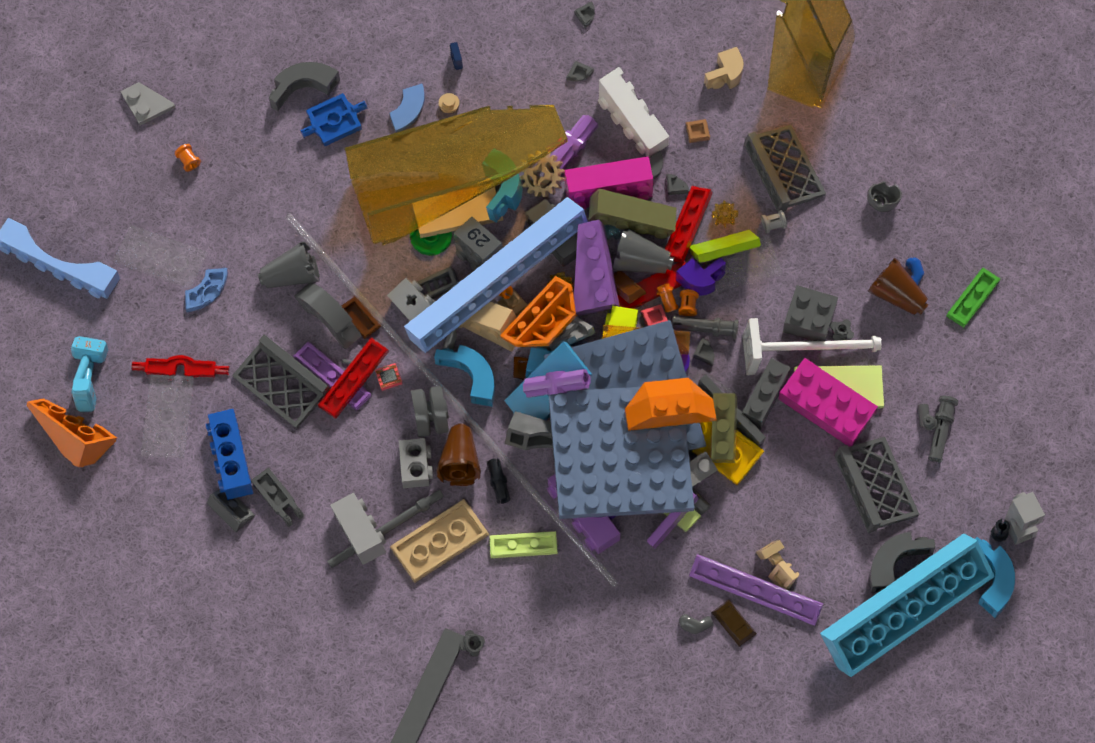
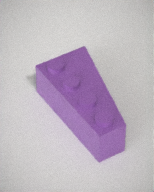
M600 220L578 224L574 301L576 315L578 316L612 309V306L620 307L605 226Z

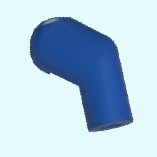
M916 257L908 258L905 265L908 269H911V277L919 285L924 276L921 261Z

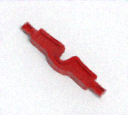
M175 355L168 359L146 358V362L132 361V371H145L149 375L175 377L179 365L184 366L186 378H214L215 374L229 375L230 366H217L215 361L194 360L185 355Z

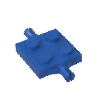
M344 93L307 109L306 113L311 121V126L300 130L303 138L315 133L320 137L324 146L330 145L362 130L357 113L368 109L365 101L353 106L348 102Z

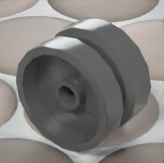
M430 387V401L427 402L425 392L422 389L411 390L418 437L430 436V422L434 421L435 431L438 434L448 433L447 419L449 415L446 399L443 398L442 387Z

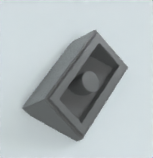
M220 489L210 494L207 504L235 532L240 530L255 516L239 498L227 500L225 492L221 493Z

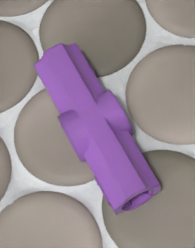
M583 115L571 131L567 130L561 137L559 146L551 154V156H557L556 161L563 163L560 169H565L574 156L578 157L577 153L581 148H585L586 141L597 129L598 123L591 116Z
M586 369L569 372H549L545 376L525 379L523 392L526 394V397L531 398L567 393V391L584 390L589 388L591 379Z

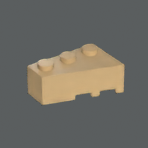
M489 302L459 326V328L464 327L511 352L515 348L514 345L500 337L504 330L517 318L512 309Z

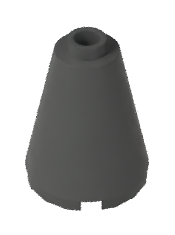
M624 229L618 245L617 258H615L613 270L666 273L667 270L672 269L674 258L671 257V252L628 229Z
M306 241L300 242L260 268L258 278L261 285H265L267 288L320 281L318 279L320 273L314 255L311 256L308 253V250L311 249Z

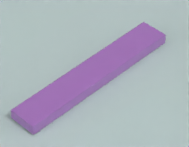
M697 554L689 574L690 577L814 626L823 607V603Z

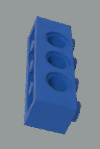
M234 408L208 414L209 423H206L208 436H213V442H210L212 454L217 455L218 459L214 461L216 473H221L222 479L218 480L221 493L225 492L227 500L254 494ZM227 453H232L230 456H224ZM231 472H237L234 475H228Z

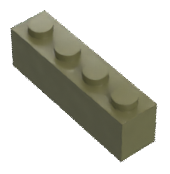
M598 189L590 196L589 220H600L604 225L616 226L617 229H629L638 234H650L658 239H665L675 232L677 208Z

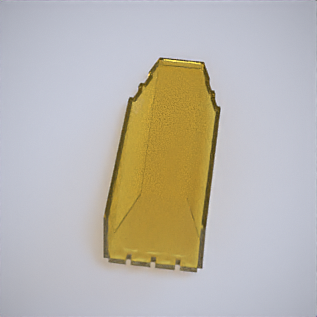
M780 0L786 3L784 13L778 11L776 15L767 90L811 108L814 106L822 108L852 49L855 39L853 21L843 0Z
M529 105L530 109H513V106H507V109L491 110L490 106H486L344 148L349 176L352 179L351 183L357 195L361 211H363L362 214L367 228H369L368 231L374 244L381 242L383 246L403 238L514 177L567 143L568 139L555 106Z

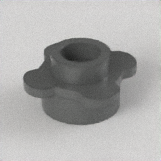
M845 319L843 322L838 323L834 321L830 324L835 341L853 338L854 332L851 331V322Z
M467 630L463 642L459 644V648L462 651H468L471 656L476 657L479 655L485 639L483 636L474 634L472 630Z

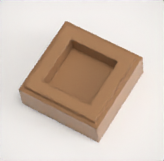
M706 119L685 123L689 143L710 140Z

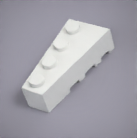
M618 67L599 80L598 102L604 110H609L613 122L616 125L620 124L624 128L625 136L629 140L633 139L639 153L642 155L645 153L647 157H650L669 145V135L654 114L649 116L646 103L643 99H637L634 86L630 81L628 83L622 78L623 71Z

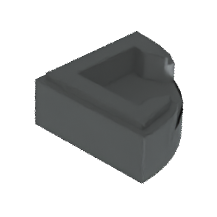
M592 1L574 10L575 15L584 28L588 27L592 23V19H594L595 9Z
M575 61L566 80H585L592 75L594 68Z
M660 151L649 157L653 180L659 176L663 167V157Z
M666 174L668 195L689 193V187L686 182L676 175Z
M701 338L693 358L713 366L714 351L710 343L706 339Z

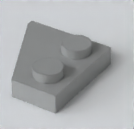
M140 82L120 91L140 126L175 108L173 102Z
M576 316L549 346L543 347L549 351H554L562 342H567L571 345L593 335L595 330L593 326Z

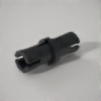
M496 458L487 461L491 477L490 485L494 489L497 503L504 504L511 500L506 484L508 482L507 477L503 473L500 459H497V462Z

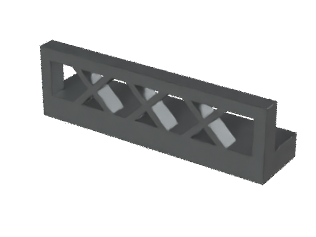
M704 375L699 380L697 386L712 399L713 393H723L707 375ZM737 408L736 430L760 447L766 437Z

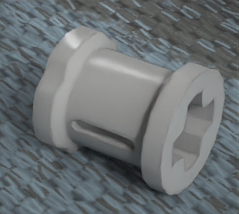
M782 210L769 216L761 215V222L766 234L770 233V230L781 227L783 229L787 228L786 217Z

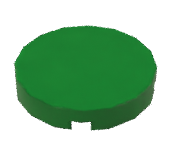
M416 222L412 226L410 240L416 251L423 255L433 256L444 252L450 246L452 232L420 238Z

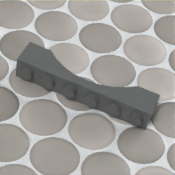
M515 411L508 426L505 444L523 450L553 448L551 422Z

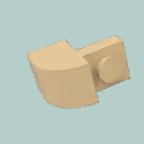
M734 47L718 53L717 63L719 69L705 73L704 83L707 89H719L725 83H727L729 89H732L741 81L743 59L738 48Z

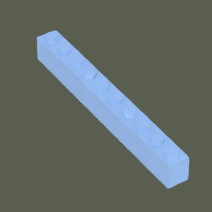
M568 197L557 204L537 222L406 324L404 328L409 339L425 353L577 233L578 224L588 222L584 209Z

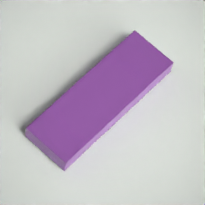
M693 493L695 504L698 501V497ZM687 512L670 513L647 539L649 545L656 549Z

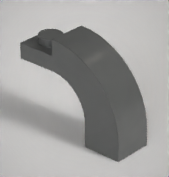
M318 62L298 63L284 69L274 79L276 88L272 90L269 96L271 108L279 111L294 91L304 87L318 89L329 96L340 81L339 71Z
M308 283L294 295L302 308L307 313L316 316L329 329L344 349L350 347L362 336L351 322L352 318L342 306L318 285Z
M911 532L894 536L886 541L877 551L871 566L869 576L871 593L880 592L895 581L893 567L901 558L911 555L933 554L935 540L928 539L927 537H919L912 540Z

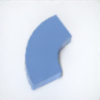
M423 84L403 89L404 97L401 105L389 113L396 133L411 126L421 113L425 101Z
M227 268L206 270L202 282L195 288L185 291L186 312L204 308L220 295L227 281Z

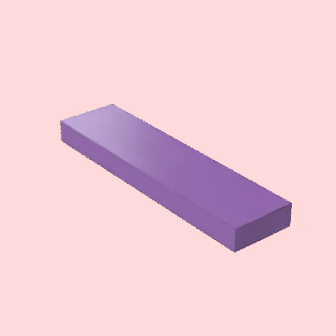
M309 341L293 356L295 360L328 385L330 389L344 372ZM361 387L348 404L357 411L371 397V393Z

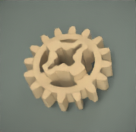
M538 151L536 152V157L530 154V161H523L526 167L520 168V171L524 172L520 179L525 180L522 187H529L527 193H534L536 197H540L541 194L543 197H548L549 193L555 195V188H562L559 182L565 181V178L561 177L565 170L560 169L563 163L556 161L557 156H550L549 152L542 154V152ZM541 172L545 173L544 177L540 176Z

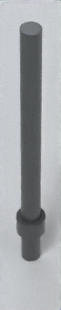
M438 490L427 498L419 499L416 501V505L375 531H381L384 536L418 513H424L430 509L432 504L444 497L442 492ZM351 545L327 562L331 568H334L356 553Z

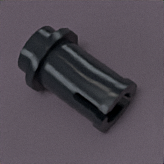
M1002 519L996 522L991 530V536L995 541L1002 542L1008 538L1009 522L1004 520V523H1002Z

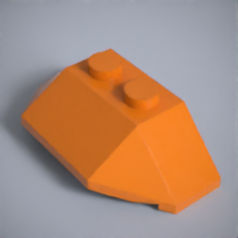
M555 276L504 330L500 337L516 347L549 346L577 316L572 285Z
M689 378L644 382L625 408L628 431L716 421L713 399Z

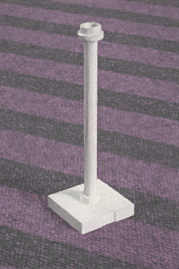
M750 318L742 335L746 375L756 374L762 360V351L872 348V352L881 350V338L872 336L871 340L762 343L759 334L758 318Z

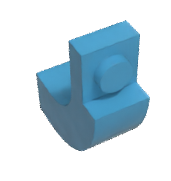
M494 149L483 163V167L488 178L501 184L497 194L486 206L489 219L497 223L501 216L506 214L508 208L517 209L522 199L523 188L518 169L513 160L506 154Z
M459 345L458 352L448 348L436 349L434 356L436 365L459 368L471 376L473 380L470 394L471 403L492 407L495 396L494 376L485 358L475 350L463 345Z
M976 537L975 539L978 540L995 576L992 586L981 596L978 604L996 618L1006 607L1013 593L1015 571L1010 557L1001 546L993 551L987 541Z

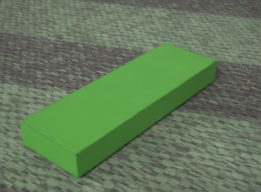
M982 267L947 313L946 317L965 328L1000 282V278Z

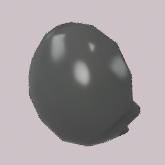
M885 181L873 184L867 191L869 205L879 212L892 211L902 198V192L896 184L889 186ZM880 198L884 200V205H882Z

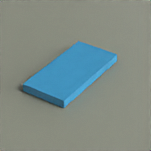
M562 342L527 378L545 376L546 373L555 371L569 372L586 369L590 377L592 373L569 344ZM524 381L504 400L513 413L517 411L543 420H547L550 417L548 395L526 397V394L523 392Z

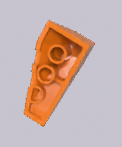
M44 398L27 402L26 406L63 456L71 461L74 466L84 467L95 464L116 442L117 437L102 426L95 424L91 428L82 423L85 418L79 415L77 417L65 415L66 409Z

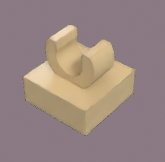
M515 290L509 299L502 298L498 301V305L512 309L516 316L527 307L525 301Z
M776 540L756 553L761 560L768 558L771 564L776 566L783 561L778 551L783 549L784 546L780 540Z
M783 560L776 565L768 577L775 585L788 590L798 578L799 573H794L790 568L792 565L790 563L786 564Z

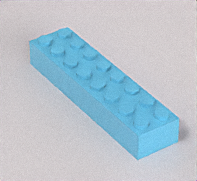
M962 534L820 634L839 670L852 677L995 576L978 540Z

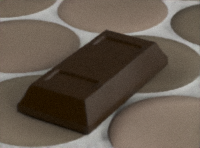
M729 599L711 612L739 647L757 634Z

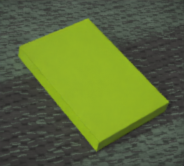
M746 230L691 245L689 250L691 255L702 263L760 247L761 243L759 237L752 231Z

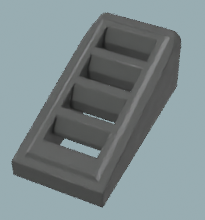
M450 266L417 282L420 286L425 285L428 294L424 296L429 295L434 299L451 290L459 283L455 270ZM450 276L452 283L448 284L446 277ZM438 280H442L444 287L440 288ZM432 282H433V284H434V286H435V289H436V290L433 291V292H432V289H431L430 284H429V283H432Z

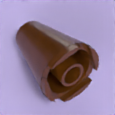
M894 258L867 291L913 315L917 312L921 315L928 307L926 303L928 298L902 264Z
M459 423L450 428L437 466V477L443 483L444 480L449 481L450 486H469L474 484L477 478L478 480L480 479L481 469L472 430L467 425Z

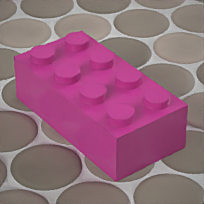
M649 156L565 170L566 196L584 210L590 207V196L598 189L648 200L650 197H653V175Z
M806 358L803 359L782 388L778 400L849 447L853 446L876 414L878 408L877 405Z

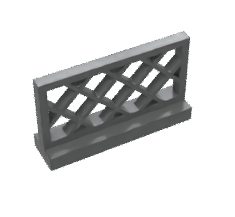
M791 125L761 134L753 132L747 135L744 146L777 212L779 210L784 212L789 207L826 195ZM788 132L791 137L790 143L779 139V135ZM767 139L774 142L772 148L764 146L761 140ZM776 143L787 148L785 154L773 150ZM789 149L799 152V160L787 156ZM771 155L783 159L780 166L771 162ZM784 161L796 165L794 172L782 167ZM798 166L808 170V177L796 173ZM779 172L791 176L789 183L780 180ZM793 178L805 182L803 189L791 184ZM807 183L816 186L819 192L810 193L806 191ZM788 189L799 193V198L790 200L787 194Z
M264 334L258 340L260 342L259 345L232 376L297 429L320 403L330 388ZM261 351L265 352L268 363L256 364L257 355ZM281 365L284 376L272 377V366ZM268 367L269 378L257 379V368ZM246 369H253L252 380H243L240 375ZM297 378L300 389L288 390L287 379ZM284 380V391L273 392L272 381ZM269 382V392L259 393L257 383ZM313 391L317 395L312 402L304 403L303 392ZM300 393V404L289 405L288 394ZM285 395V405L275 406L273 404V396ZM301 408L300 417L296 421L292 420L289 417V409ZM280 409H286V414Z
M885 437L850 447L844 445L838 448L834 455L868 533L919 515ZM882 444L885 451L883 457L871 452L873 446ZM859 451L865 454L866 457L863 463L856 460L852 452ZM868 457L880 461L877 469L865 464ZM883 463L892 466L893 473L891 476L880 471ZM863 469L875 474L872 482L862 477L861 472ZM877 476L889 481L886 489L874 484ZM891 482L900 485L902 489L900 496L888 490ZM872 488L883 493L880 501L871 497L870 491ZM886 495L898 500L894 508L883 503ZM903 502L909 505L912 512L904 514L898 511L899 503ZM880 508L892 513L890 519L881 520L878 513Z

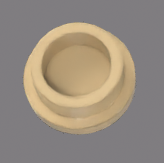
M447 93L440 97L439 107L443 112L453 113L459 108L460 103L456 95Z

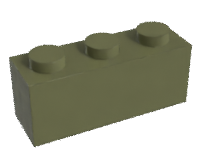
M713 393L716 421H712L711 460L713 463H735L737 396L735 393Z

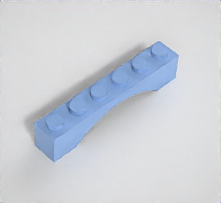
M10 218L6 220L0 229V250L6 254L11 252L24 263L30 261L40 271L45 272L48 270L52 272L55 278L61 281L65 278L71 281V285L80 290L85 288L96 298L102 296L107 299L120 280L117 270L101 262L75 264L53 258L35 244L25 225Z

